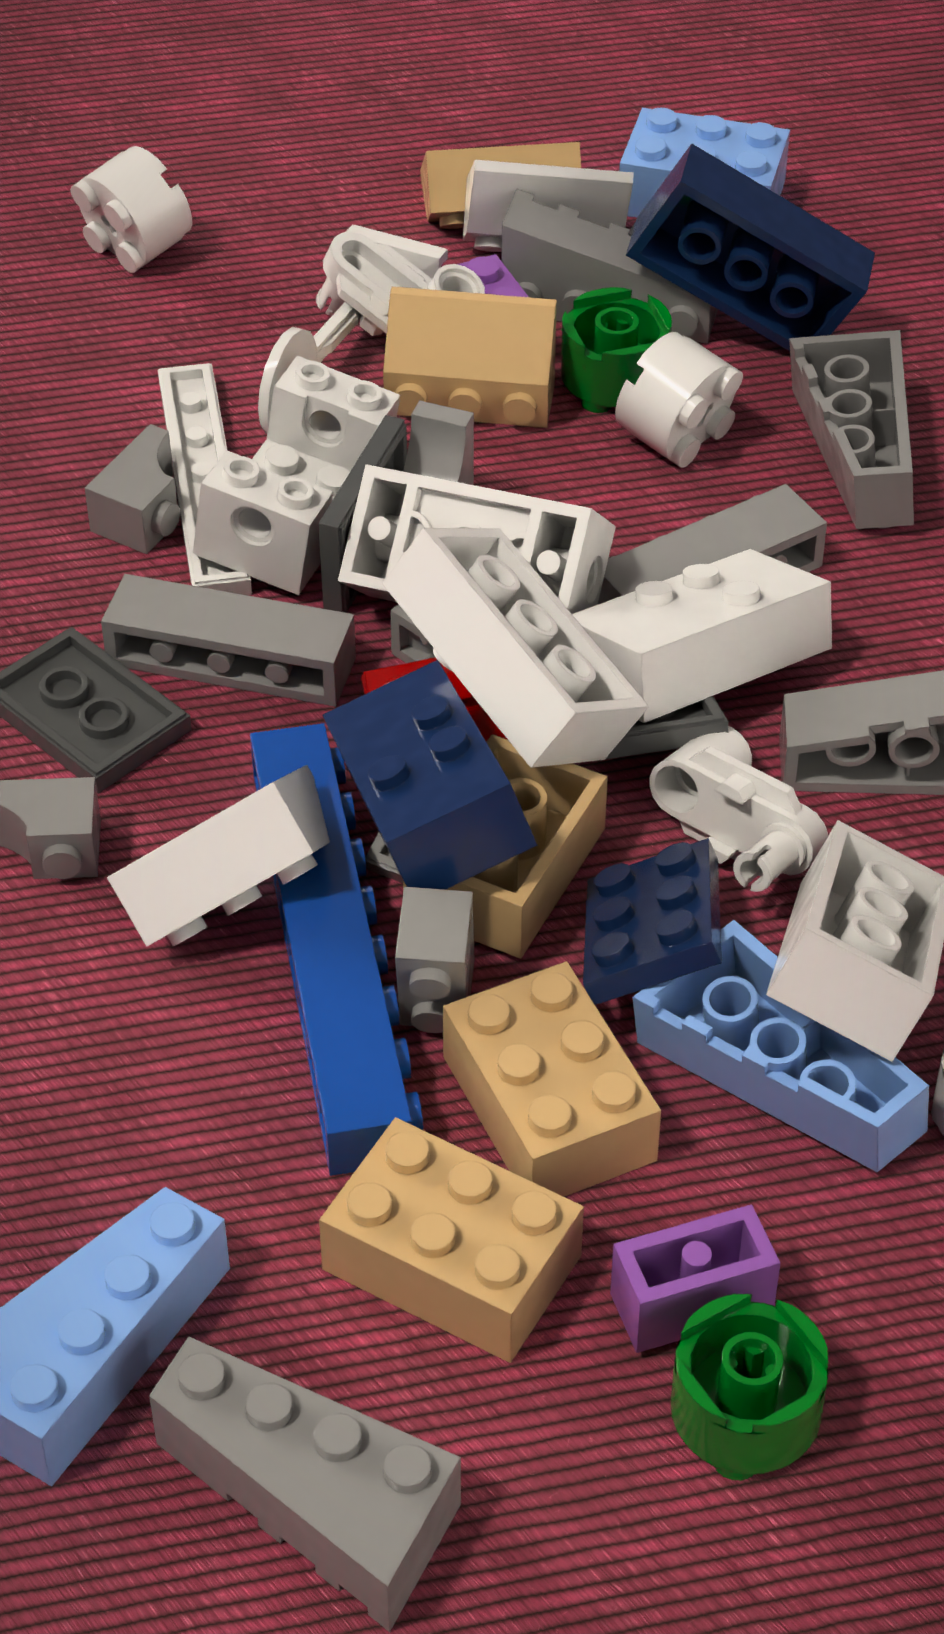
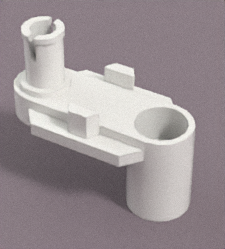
M343 232L335 236L323 259V270L327 278L316 296V303L321 310L325 307L330 297L332 301L325 312L329 316H332L344 302L348 303L362 314L360 317V327L370 335L376 336L381 335L383 331L387 334L389 299L392 286L485 294V287L476 273L465 266L457 264L444 265L436 271L433 279H431L388 244H376L370 238L360 233Z
M728 726V733L706 734L690 740L654 766L650 774L649 787L659 807L679 820L686 835L698 841L709 838L719 864H722L729 858L734 859L733 871L740 885L745 888L754 878L761 876L752 883L750 891H763L782 873L795 875L808 869L829 836L825 823L816 812L799 802L793 787L752 767V754L749 744L738 731Z

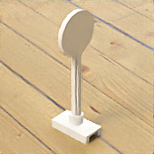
M354 224L346 231L363 234L376 244H388L431 279H433L436 271L448 258V249ZM344 302L314 336L308 330L291 327L280 336L274 345L265 365L259 389V421L266 434H268L274 385L296 356L321 363L360 322L362 314L348 303Z

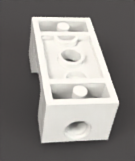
M296 356L274 385L267 439L254 457L251 459L226 450L202 481L193 554L235 571L247 573L248 576L299 595L321 564L318 526L320 519L385 415L397 417L401 395L379 387L373 382L360 380L329 368L320 362Z
M366 464L338 582L367 596L396 602L382 583L423 528H500L569 612L574 614L598 604L616 526L588 507Z

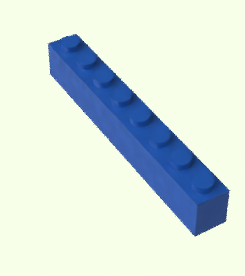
M325 723L250 733L253 778L256 791L308 765L314 776L330 840L328 844L312 853L318 864L314 868L284 885L277 874L272 877L329 1175L352 1173L356 1171L395 1117L424 1130L418 1092L405 1093L403 1084L404 1079L411 1078V1064L406 1038L394 1039L391 1027L399 1026L400 1024L394 985L382 987L380 975L388 974L383 935L371 936L369 925L377 924L372 886L360 887L358 877L366 876L363 843L361 838L350 839L348 830L356 829L353 798L351 792H339L338 785L346 784L344 760L338 747L330 748Z

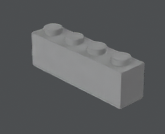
M787 484L781 485L723 511L706 516L676 531L659 536L629 551L608 558L598 604L634 592L635 588L641 583L664 581L683 574L684 568L688 566L710 564L748 549L810 572L822 566L827 522Z
M124 574L101 620L105 652L128 669L335 707L356 659L354 614Z

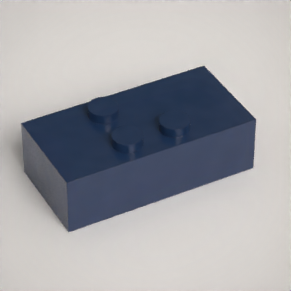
M691 144L637 217L626 256L790 351L789 338L826 336L833 333L867 293L875 252L696 145Z
M438 660L323 714V718L406 887L446 890L537 846L510 781Z

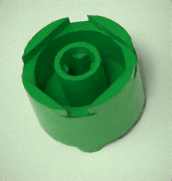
M609 287L592 290L580 295L573 300V309L568 314L565 310L562 317L561 379L565 387L573 395L581 399V405L584 409L594 413H604L612 407H616L625 381L628 380L635 385L644 371V368L636 363L653 343L671 332L672 318L670 312L658 299L648 295V302L631 298L632 289Z
M732 1294L717 1298L700 1307L687 1320L675 1352L670 1400L674 1426L687 1447L702 1460L713 1465L721 1476L739 1481L748 1479L754 1474L768 1473L788 1466L808 1450L819 1432L828 1382V1348L814 1322L795 1306L778 1299L776 1300V1306L751 1302L752 1294Z

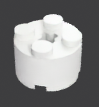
M132 146L120 152L75 183L70 189L71 195L80 207L87 223L83 227V235L88 244L98 253H103L107 249L114 253L121 265L130 273L136 272L176 244L192 227L191 210L179 184L170 189L160 175L167 168L156 156L138 146Z
M670 332L653 343L636 363L644 368V371L635 385L628 380L625 381L617 400L615 418L619 425L624 427L629 433L679 467L684 468L696 457L701 443L710 436L718 440L730 429L735 419V412L730 409L736 391L742 383L743 373L691 338L682 336L678 332Z

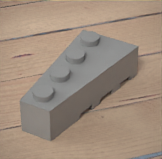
M516 189L502 224V262L528 297L557 300L556 321L562 322L565 310L568 314L573 309V300L580 295L601 288L621 287L632 289L631 298L648 302V295L658 299L670 312L672 318L671 332H678L682 336L689 337L696 342L708 344L718 309L627 257L626 252L632 236L629 234L630 229L614 223H610L609 228L578 218L580 213L578 210L559 204L557 210L534 202L535 195Z
M900 330L789 338L792 391L856 529L914 525L913 469Z
M944 670L784 694L779 734L781 782L793 787L794 791L944 795Z
M188 1336L149 1395L156 1443L227 1501L231 1499L237 1501L258 1519V1526L280 1544L284 1540L315 1564V1572L338 1591L342 1588L347 1590L368 1607V1615L390 1632L461 1505V1457Z

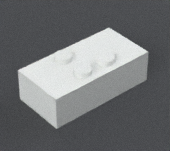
M423 528L382 583L433 646V654L444 667L454 672L530 768L605 760L649 707L500 528Z
M752 549L710 564L688 566L684 568L683 574L664 581L641 583L635 588L634 592L572 614L648 704V709L638 719L643 723L832 649L831 581Z
M837 820L800 884L766 995L893 1062L934 996L944 943V876Z

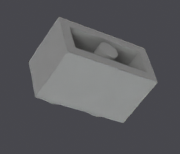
M404 887L395 954L400 1025L414 1026L418 1030L428 1033L443 1032V1005L471 996L475 961L473 892Z

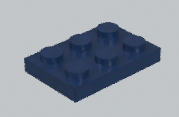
M709 838L692 844L682 842L670 845L660 851L657 856L631 865L624 863L615 864L603 869L596 877L587 879L583 985L594 1005L722 963L718 858Z

